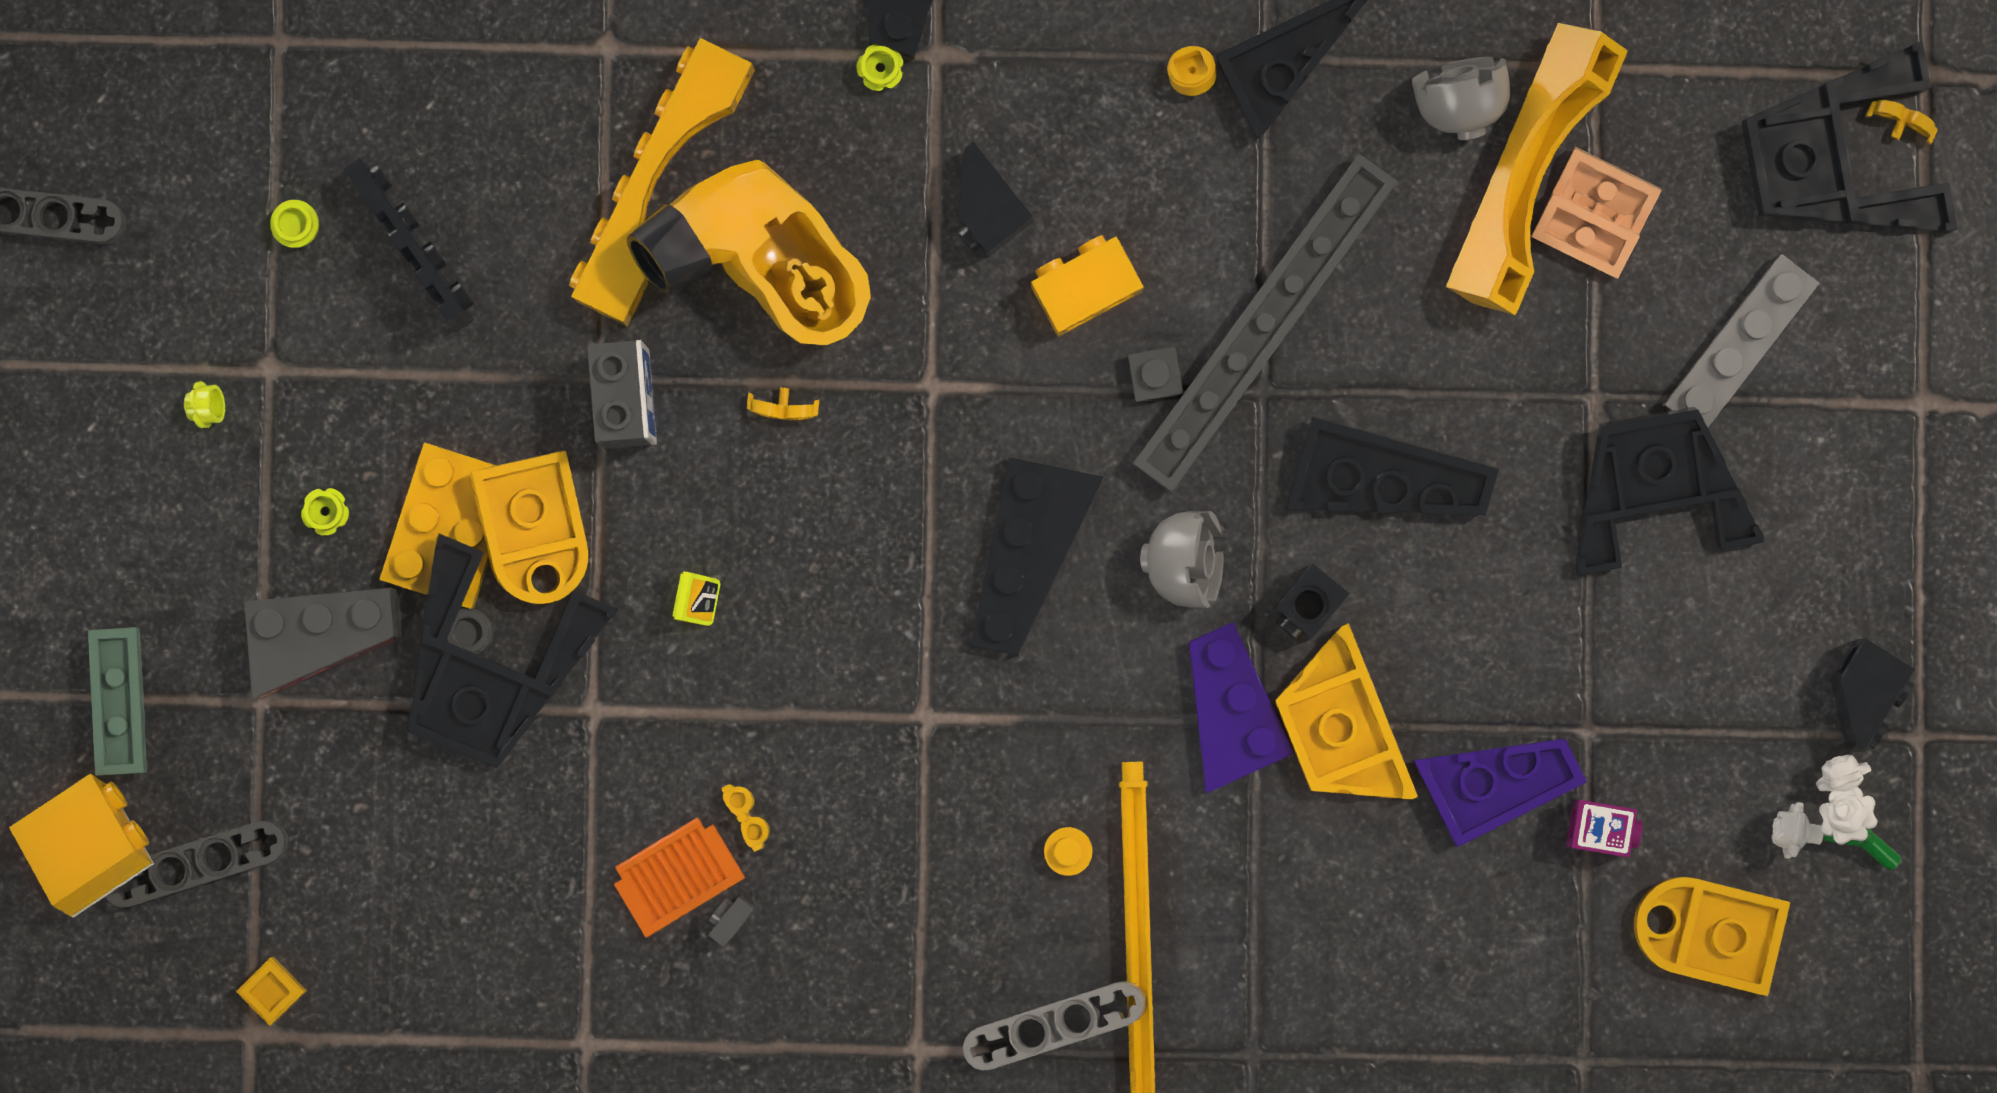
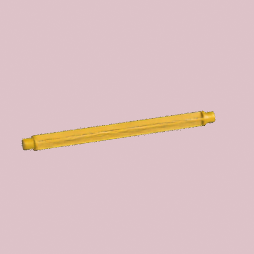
M1122 762V781L1119 782L1122 811L1127 981L1135 983L1140 987L1146 998V1007L1143 1015L1139 1020L1128 1025L1130 1093H1155L1146 787H1148V782L1144 781L1143 762ZM1133 996L1127 997L1128 1017L1130 1016L1129 1008L1136 1004Z

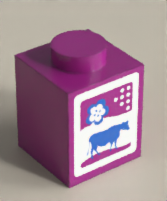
M1573 799L1565 847L1630 858L1631 848L1638 849L1643 822L1636 819L1637 809Z

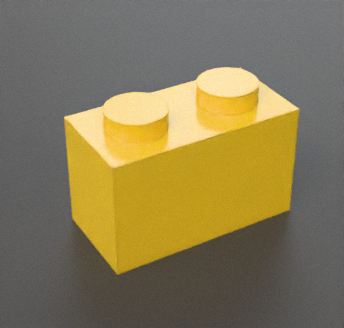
M1100 235L1077 248L1080 256L1063 264L1061 258H1057L1035 271L1038 278L1031 281V288L1058 337L1143 292L1144 286L1117 236L1106 241L1104 236Z

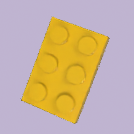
M424 443L379 580L428 595L436 537L440 533L484 552L461 605L474 609L489 563V556L469 472L496 465Z

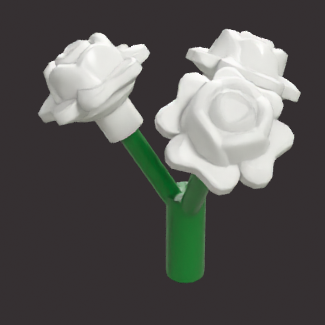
M1847 754L1834 757L1826 761L1821 767L1823 777L1816 782L1819 791L1831 792L1829 795L1830 803L1822 804L1819 808V812L1823 817L1822 825L1810 824L1808 817L1803 813L1804 805L1799 802L1791 804L1788 812L1779 811L1774 819L1772 841L1777 846L1782 847L1784 858L1796 857L1806 842L1820 845L1822 841H1828L1840 845L1846 844L1861 847L1887 870L1896 868L1901 861V856L1871 830V828L1877 825L1878 821L1873 813L1875 800L1871 796L1863 797V793L1858 787L1864 779L1863 775L1870 772L1871 767L1867 762L1859 764L1853 755Z

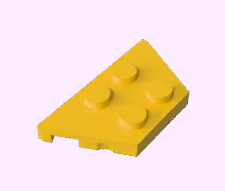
M1349 623L1343 625L1275 699V704L1310 791L1414 799L1418 795Z

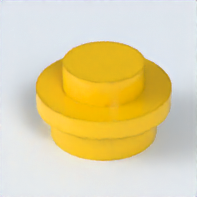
M1064 827L1054 831L1048 837L1044 847V855L1049 867L1056 873L1065 876L1076 875L1086 869L1091 861L1093 852L1091 842L1086 834L1072 827Z

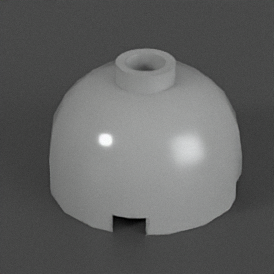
M1493 57L1470 58L1440 65L1442 73L1439 76L1429 79L1428 71L1426 70L1412 79L1416 103L1422 117L1430 126L1439 131L1457 133L1459 140H1470L1485 135V127L1495 123L1507 110L1510 99L1509 74L1506 59L1503 58L1500 59L1496 66L1494 65Z
M1188 511L1174 514L1162 520L1154 529L1149 544L1142 546L1140 555L1142 571L1149 574L1150 582L1156 592L1174 605L1189 608H1209L1211 606L1208 601H1216L1222 582L1224 555L1223 552L1215 553L1213 537H1222V532L1217 516L1212 511Z

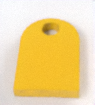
M566 450L470 471L490 565L501 587L513 597L535 604L551 603L570 594L579 585L586 572L588 546ZM550 565L557 574L556 585L548 592H538L532 585V574L537 567Z
M1673 877L1655 884L1641 898L1635 912L1634 933L1643 954L1659 968L1672 973L1768 996L1790 902L1696 878ZM1663 905L1671 911L1673 923L1669 930L1657 934L1649 928L1647 916L1652 908Z

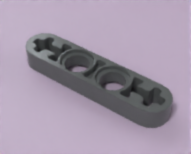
M0 188V201L6 198H13L20 205L19 218L11 224L4 225L0 223V233L102 245L118 241L125 233L127 227L126 216L123 210L111 201L99 198ZM52 204H63L68 211L66 224L57 230L48 229L43 222L44 211ZM78 206H83L81 214L96 218L101 216L103 209H107V215L115 219L114 226L105 227L104 234H100L99 228L91 224L79 223ZM79 223L81 232L75 233Z
M270 820L258 821L151 854L149 856L154 865L148 868L149 879L156 888V892L150 893L149 883L131 889L132 898L130 899L127 898L125 892L117 893L116 890L105 897L111 904L121 908L135 906L273 863L281 859L286 853L288 835L277 822ZM262 828L266 835L275 834L277 843L270 846L271 854L269 856H266L263 849L253 850L244 853L249 863L242 864V850L234 838L236 835L241 834V844H245L259 839L260 834L258 830ZM217 842L225 844L230 849L232 856L228 867L221 871L212 869L206 861L207 849ZM168 857L178 858L185 866L184 878L176 885L167 884L160 876L159 869L161 863ZM143 871L136 877L146 875L147 873L146 871Z

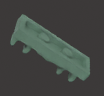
M140 628L88 630L95 776L147 773Z

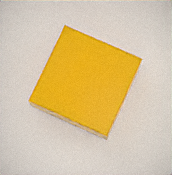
M273 956L236 992L271 1026L307 990Z

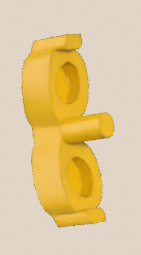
M1872 101L1865 114V117H1871L1874 114L1897 120L1891 137L1896 140H1900L1906 125L1927 138L1926 142L1929 145L1932 144L1938 131L1935 123L1928 116L1921 112L1907 109L1904 105L1893 101Z
M780 387L778 404L756 400L753 394L748 393L747 409L754 414L772 419L808 420L818 416L820 400H815L813 405H788L789 388Z
M732 784L722 787V792H724L723 800L726 806L737 816V820L742 822L741 831L746 844L754 852L764 848V842L769 837L770 829L765 819L750 815V810L754 806L752 793L745 787H735Z

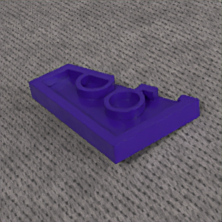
M1234 622L1190 641L1189 650L1196 700L1205 794L1292 755L1294 752Z

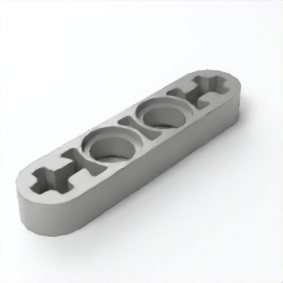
M1128 981L1116 982L976 1028L965 1038L963 1044L964 1057L976 1069L982 1071L992 1070L1119 1029L1140 1019L1145 1011L1146 998L1140 987ZM1117 990H1122L1125 997L1133 996L1135 998L1136 1004L1129 1008V1017H1124L1122 1011L1117 1010L1103 1015L1108 1021V1025H1100V1011L1092 997L1100 996V1006L1115 1001L1117 999ZM1071 1005H1082L1090 1013V1025L1083 1032L1071 1031L1065 1024V1011ZM1025 1020H1037L1044 1028V1040L1037 1047L1026 1046L1019 1038V1028ZM1007 1025L1009 1027V1041L1017 1054L1010 1055L1008 1045L992 1052L993 1061H988L985 1055H976L974 1047L981 1043L980 1035L985 1034L988 1041H994L1006 1036L1001 1029L1002 1026Z

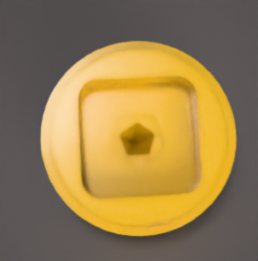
M1188 46L1179 49L1171 56L1167 65L1172 87L1178 93L1186 96H1196L1205 93L1213 86L1217 77L1213 56L1209 51L1198 46Z

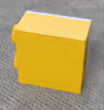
M91 773L9 827L51 905L72 918L154 865L145 848L149 845L148 838L141 827L134 820L130 821L123 809L127 806V802L119 788L113 782L104 783Z

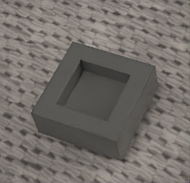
M1175 346L1127 355L1135 403L1183 395Z
M742 895L734 903L726 898L708 920L715 926L708 936L722 947H725L752 914L756 906Z

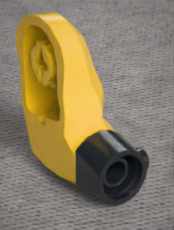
M760 160L731 166L688 188L670 205L664 203L627 237V246L637 266L649 282L661 293L669 294L710 273L713 264L722 263L726 273L739 287L757 299L777 327L799 343L829 345L846 338L862 322L871 298L868 274L858 259L842 246L811 203L765 162Z

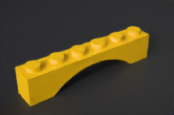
M1558 23L1446 285L1448 289L1473 304L1515 316L1534 274L1530 226L1534 202L1543 175L1555 152L1572 128L1593 107L1609 96L1628 50L1603 32Z
M702 38L699 39L695 49L690 46L685 49L676 68V72L682 75L674 91L666 89L660 98L655 110V115L659 116L660 119L652 134L645 132L642 135L633 155L639 161L631 177L624 174L620 179L612 197V201L617 202V205L609 220L603 217L598 223L590 242L596 247L588 263L581 260L571 277L569 286L574 288L571 297L576 302L628 327L649 283L627 246V237L645 221L647 207L656 183L675 154L692 137L710 124L735 112L755 71L751 62Z

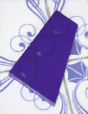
M1566 739L1412 760L1456 847L1587 782Z

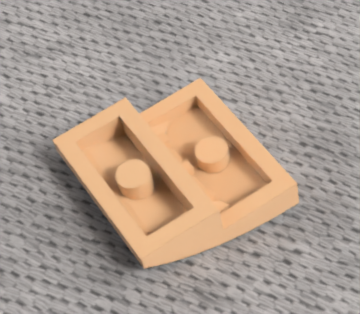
M1574 147L1531 237L1618 279L1662 190L1658 186L1582 149Z

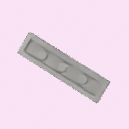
M1780 254L1662 407L1667 411L1696 407L1707 427H1709L1813 293L1819 282L1783 254Z

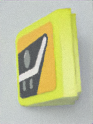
M683 571V574H680L674 605V619L705 626L712 625L721 585L720 581L716 578Z

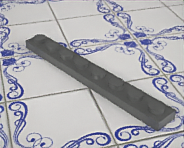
M1360 153L1134 461L1133 466L1172 493L1398 182Z

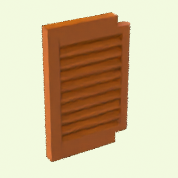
M696 817L615 866L622 879L616 882L614 886L645 938L746 877L715 825L713 824L705 829L700 819Z

